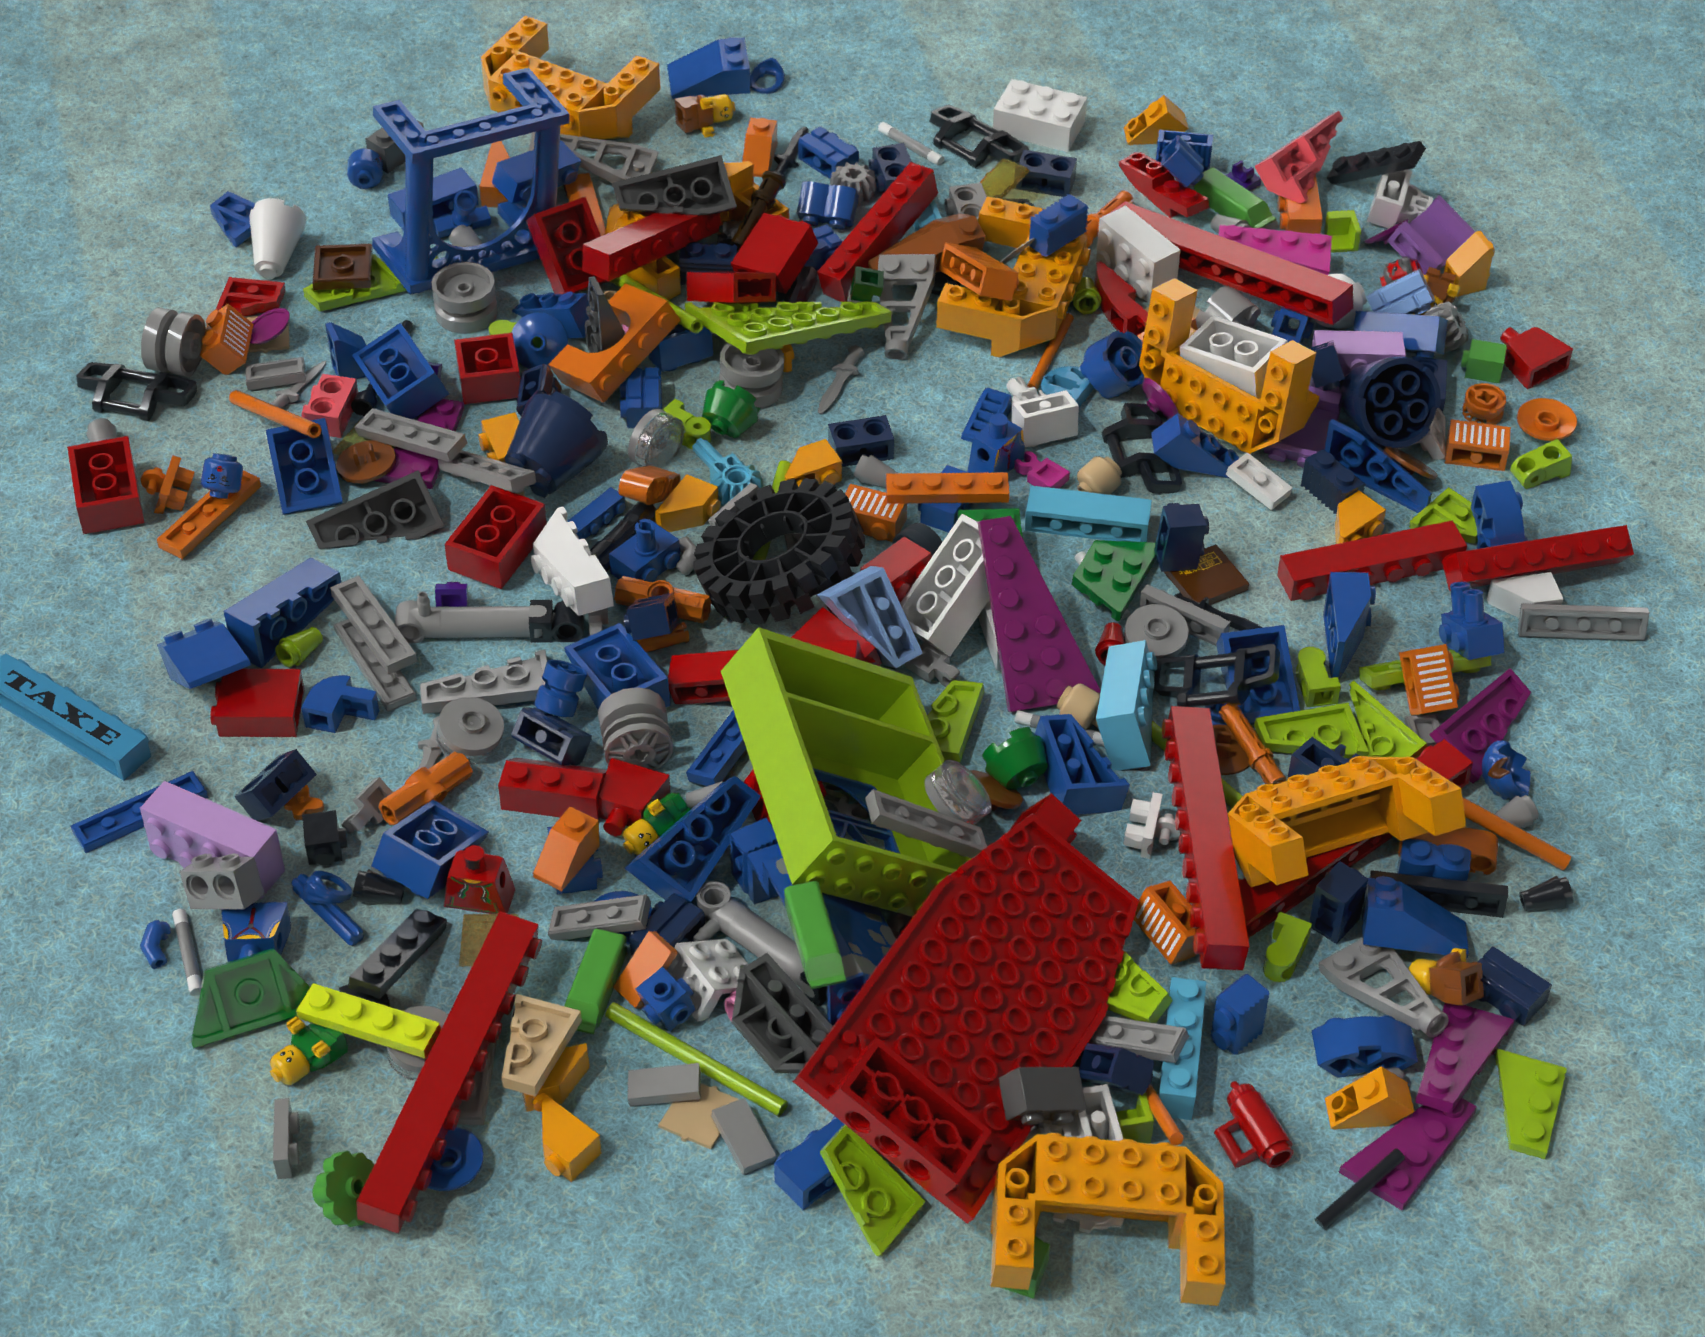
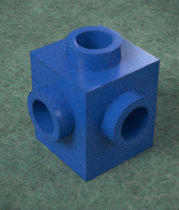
M1281 307L1280 311H1275L1270 326L1274 327L1272 335L1286 339L1288 342L1293 340L1300 344L1304 338H1310L1315 323L1310 322L1311 317ZM1292 318L1299 321L1297 329L1290 327L1289 322Z
M663 967L635 988L645 1005L642 1008L645 1015L654 1025L660 1022L669 1032L677 1025L685 1022L690 1014L697 1010L690 998L694 993L689 985L681 977L676 981Z

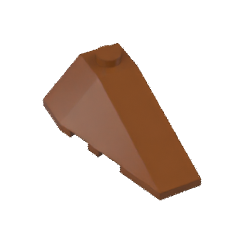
M959 213L931 221L870 259L868 266L870 269L878 270L879 255L935 254L937 258L936 270H938L945 242L976 247L983 251L986 235L975 215Z

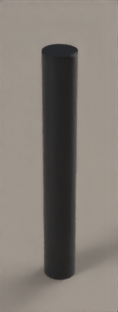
M1397 1148L1391 1151L1315 1218L1316 1223L1322 1229H1327L1405 1160L1403 1153Z

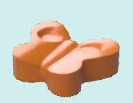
M305 785L284 805V808L292 811L295 820H302V815L323 812L324 803L319 798L310 797L309 787Z

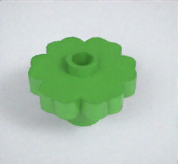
M349 1151L334 1153L323 1161L324 1173H320L316 1177L312 1191L314 1201L319 1207L323 1208V1215L336 1226L347 1224L349 1227H354L366 1223L357 1219V1199L374 1167V1163L362 1152L351 1154Z

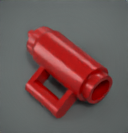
M1237 1081L1231 1082L1232 1090L1227 1096V1103L1230 1106V1112L1234 1119L1218 1127L1214 1131V1135L1233 1166L1238 1168L1257 1158L1262 1163H1267L1270 1168L1284 1165L1294 1154L1292 1142L1266 1100L1251 1084L1239 1085ZM1238 1129L1242 1130L1252 1146L1250 1150L1244 1153L1231 1135V1133Z

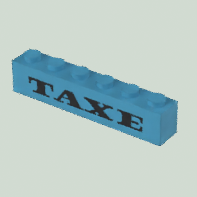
M7 653L0 657V706L123 781L151 757L148 745L149 739L140 729L129 727L118 716L114 714L109 715L101 710L93 701L82 699L71 688L67 686L62 687L47 674H40L30 668L24 660H17Z

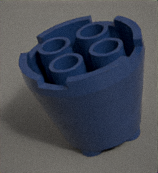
M1397 356L1363 364L1354 368L1345 376V379L1340 381L1339 389L1340 394H1342V408L1346 415L1370 440L1391 448L1407 447L1425 437L1430 431L1429 426L1434 419L1436 410L1441 405L1440 387L1435 375L1428 367L1411 358Z
M537 390L525 405L506 453L505 462L535 471L536 483L529 485V487H531L534 494L546 498L548 494L557 491L598 459L608 445V438L606 432L602 430L599 432L590 420L593 415L577 401L557 391L553 395H548Z

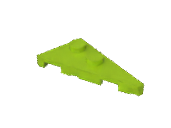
M1353 680L1349 684V691L1360 729L1369 751L1368 756L1414 757L1415 759L1419 757L1422 751L1428 747L1427 743Z

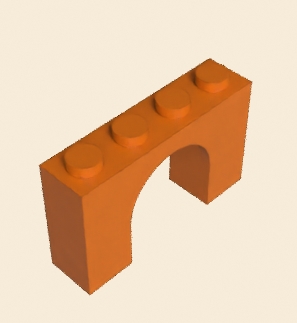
M626 283L608 301L619 322L629 327L624 337L609 349L597 353H588L567 344L548 364L561 383L603 403L681 321L667 300Z

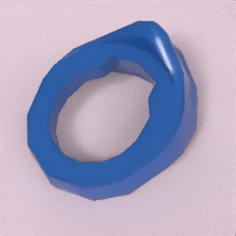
M768 58L758 64L750 75L752 90L760 94H770L779 90L785 79L782 66L774 58ZM766 74L775 76L776 83L770 88H760L756 85L757 80Z
M315 871L306 880L303 892L305 901L309 903L339 904L351 898L352 889L347 882L332 873ZM322 879L334 882L335 884L340 886L343 889V891H338L333 888L325 886Z

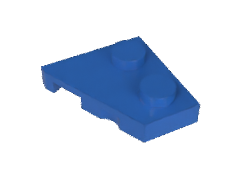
M227 191L210 205L212 216L231 244L237 248L251 236L249 216L255 203Z

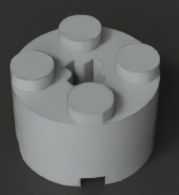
M1224 286L1206 301L1210 304L1207 310L1203 312L1200 309L1196 316L1198 329L1212 315L1256 329L1254 324L1261 313V309L1233 287Z

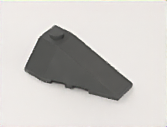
M722 155L612 183L620 211L710 216L737 209Z
M595 276L589 277L587 297L590 306L586 307L589 320L585 321L586 346L589 352L597 353L614 346L626 333Z
M419 470L306 521L319 549L356 545L358 541L377 539V543L387 542V538L404 536L406 540L416 539L444 526Z

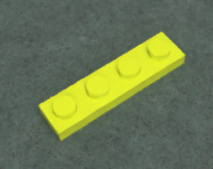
M314 983L296 1010L301 1020L424 1059L428 1056L441 1031L439 1022Z

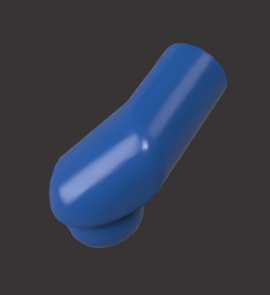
M154 920L146 926L140 943V949L152 969L167 963V958L159 946L160 941L168 939L167 934L171 933L170 925L165 921Z

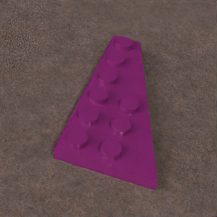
M1007 516L977 521L1008 712L1055 705L1068 686L1074 687L1080 683L1101 693L1012 517Z

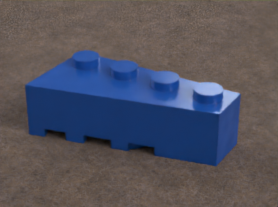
M310 557L223 611L228 631L249 658L250 663L263 668L276 655L275 648L279 645V641L282 638L301 632L334 601L331 587L342 583L340 572Z
M733 776L717 786L626 865L624 869L664 900H667L671 894L675 893L685 899L687 903L692 902L729 846V833L740 829L761 795L738 777Z

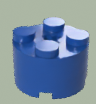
M1115 331L1087 348L1084 354V362L1080 365L1081 373L1084 377L1088 378L1092 386L1100 392L1103 398L1118 397L1144 382L1145 377L1139 367L1143 342L1131 332Z

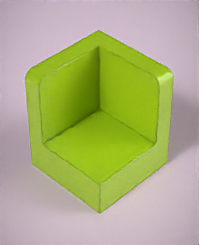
M1354 210L1327 212L1324 234L1332 236V253L1358 251L1361 228Z
M1146 1093L1143 1095L1138 1094L1135 1109L1116 1111L1123 1139L1151 1144L1154 1119Z

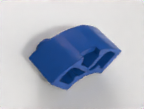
M1510 480L1475 487L1470 508L1477 527V549L1528 541L1524 532L1521 512L1523 507L1522 496L1519 492H1515Z
M1361 1016L1345 1019L1335 1017L1327 1020L1324 1025L1311 1030L1318 1066L1337 1078L1346 1077L1351 1074L1372 1072L1381 1066L1385 1069L1397 1067L1404 1070L1418 1062L1411 1027L1395 1020L1392 1016Z

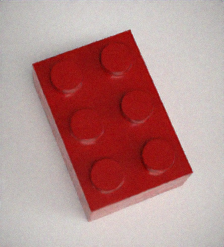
M585 196L536 213L526 220L554 294H564L567 292L575 294L587 290L589 277L594 276L582 271L583 244L599 238L601 235ZM595 276L599 285L609 282Z
M128 436L67 447L76 508L83 534L145 523L136 469Z
M491 485L445 542L448 570L502 589L532 551L534 541L547 524L545 504Z

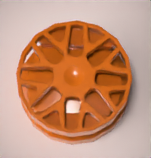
M1487 383L1474 384L1465 393L1462 414L1469 422L1477 423L1480 421L1484 423V419L1487 420L1486 424L1496 425L1503 418L1506 395L1503 390L1495 385Z

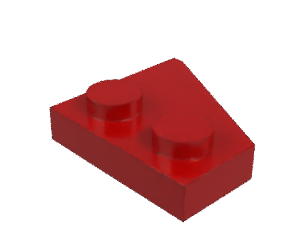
M229 277L215 310H220L229 304L245 317L279 308L286 292L285 283Z

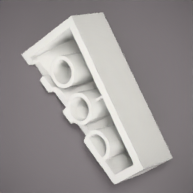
M557 508L533 543L535 555L531 556V563L536 574L539 573L545 584H549L553 588L555 595H559L566 607H570L578 616L613 607L614 602L609 575L597 557L591 555L586 540L584 538L579 540L576 534L578 530L573 521L567 522L568 515L565 508Z

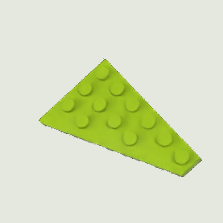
M692 302L685 303V311L703 322V326L709 329L711 333L718 335L727 343L732 344L740 349L742 353L754 355L760 350L769 348L781 349L783 345L793 343L805 344L811 339H828L834 334H851L862 328H878L881 324L890 323L892 314L890 310L876 302H841L840 307H822L821 302H777L776 307H758L757 302H713L712 308H698Z

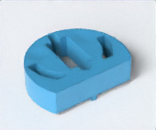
M1077 366L1056 368L1047 373L1041 382V390L1045 395L1067 390L1079 407L1086 401V398L1094 389L1088 378L1084 377L1081 373L1080 367Z

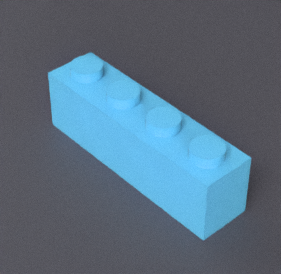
M1031 485L1026 508L1025 531L1106 541L1147 542L1152 500Z
M1171 977L1169 995L1173 1001L1167 1008L1165 1025L1186 1028L1189 1034V1038L1186 1040L1176 1063L1161 1061L1158 1096L1172 1118L1192 1120L1206 981Z

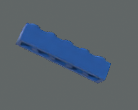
M610 487L567 522L573 521L577 526L578 532L576 534L579 540L583 538L586 540L591 534H596L604 524H609L614 516L624 512L626 508L625 497L620 496L617 490Z

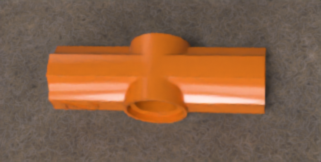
M622 576L621 579H618L615 587L614 600L616 604L630 607L638 599L674 593L679 618L703 624L705 620H708L711 612V599L709 595L674 588L665 580L648 582Z
M454 751L429 769L421 767L406 780L404 786L380 801L378 808L382 813V818L389 825H396L431 800H435L438 803L442 802L449 791L472 776L473 770L467 757L463 753Z

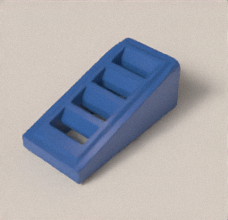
M985 388L967 422L961 439L973 442L975 435L979 433L974 428L983 430L990 423V417L994 414H1004L1008 417L1011 412V395L991 388Z

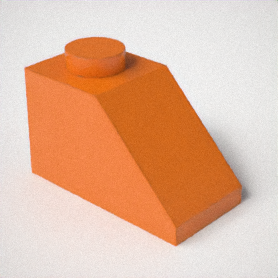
M750 118L745 135L742 162H751L753 164L754 177H762L765 171H770L778 145L777 120Z
M569 807L551 828L534 869L533 877L563 891L600 847L599 820Z

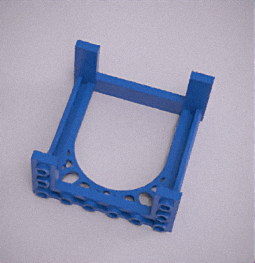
M529 67L503 74V84L520 102L522 107L425 131L400 100L373 106V117L406 155L405 226L403 237L398 231L372 238V247L410 295L432 289V280L435 274L443 267L453 263H477L488 268L490 272H496L540 259L526 220L536 213L556 207L561 125L569 123L570 113ZM535 132L532 190L528 203L522 200L513 204L509 201L498 204V214L510 228L489 242L470 247L454 246L440 239L435 232L432 220L434 158ZM431 244H436V246L430 248ZM446 251L445 257L434 260L439 253Z

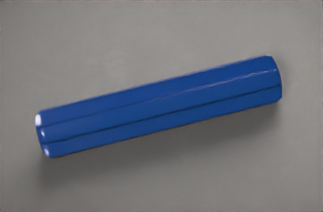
M300 874L292 880L293 891L348 945L354 946L363 940V930L337 904H317L305 901L303 887L309 878L307 875Z

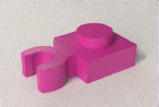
M1031 451L1025 452V462L1019 459L1015 460V471L1019 474L1027 475V482L1033 486L1059 489L1069 481L1070 471L1048 458L1040 462Z

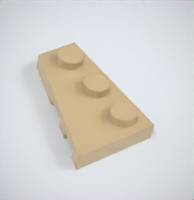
M516 994L515 1012L510 1026V1041L507 1045L502 1072L503 1088L537 1096L582 1021L581 1011Z

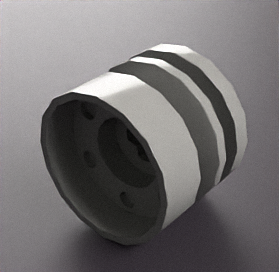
M637 687L622 689L611 694L601 703L598 709V719L605 760L608 765L611 758L656 770L669 761L673 753V743L668 726L665 702L658 693L650 689Z

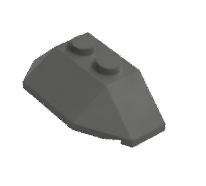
M768 953L739 970L731 1023L775 1073H799L833 1026Z

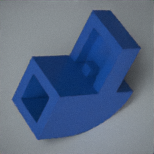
M347 675L332 676L318 682L309 691L301 707L306 728L336 733L344 715L376 720L379 714L377 692L366 688L352 687L351 677Z

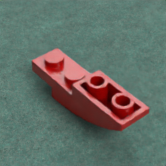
M1135 152L1119 161V167L1132 185L1168 217L1172 218L1181 214L1188 218L1209 208V198L1189 187H1184L1180 182L1174 180V176L1161 165V162L1154 160L1144 153Z
M1101 260L1096 262L1094 283L1101 297L1100 307L1117 331L1120 330L1123 333L1128 331L1138 336L1145 331L1148 312L1135 302L1136 290Z

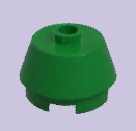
M723 380L716 381L712 388L706 391L702 417L710 422L711 429L716 433L737 438L758 421L757 415L761 408L754 405L757 399L744 388L737 385L733 390L724 386Z
M1022 727L1009 732L1012 738L1005 740L998 747L993 742L982 754L986 764V773L1006 789H1018L1032 785L1048 767L1043 738L1032 732L1030 727Z

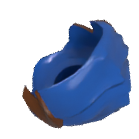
M1505 740L1495 741L1485 752L1482 760V776L1494 795L1501 796L1503 800L1509 799L1511 801L1515 796H1529L1531 774L1529 770L1522 768L1527 758L1512 749L1510 743Z

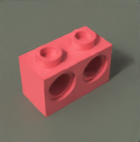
M322 374L318 384L312 388L311 399L308 405L305 404L302 409V417L310 421L325 418L330 437L341 438L353 413L351 403L358 393L356 378Z

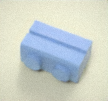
M1420 269L1366 296L1373 312L1410 314L1414 312L1415 315H1420L1430 310V303L1435 300Z

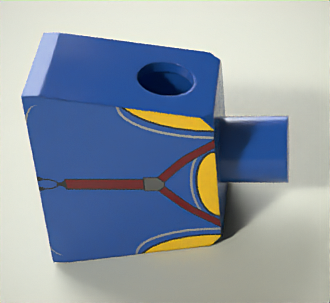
M1004 414L992 415L990 417V424L975 435L973 439L967 472H1010L1015 466V460L1019 459L1022 461L1025 457L1022 428L1010 422Z
M288 902L252 903L245 909H221L228 962L272 948L281 956L291 931Z

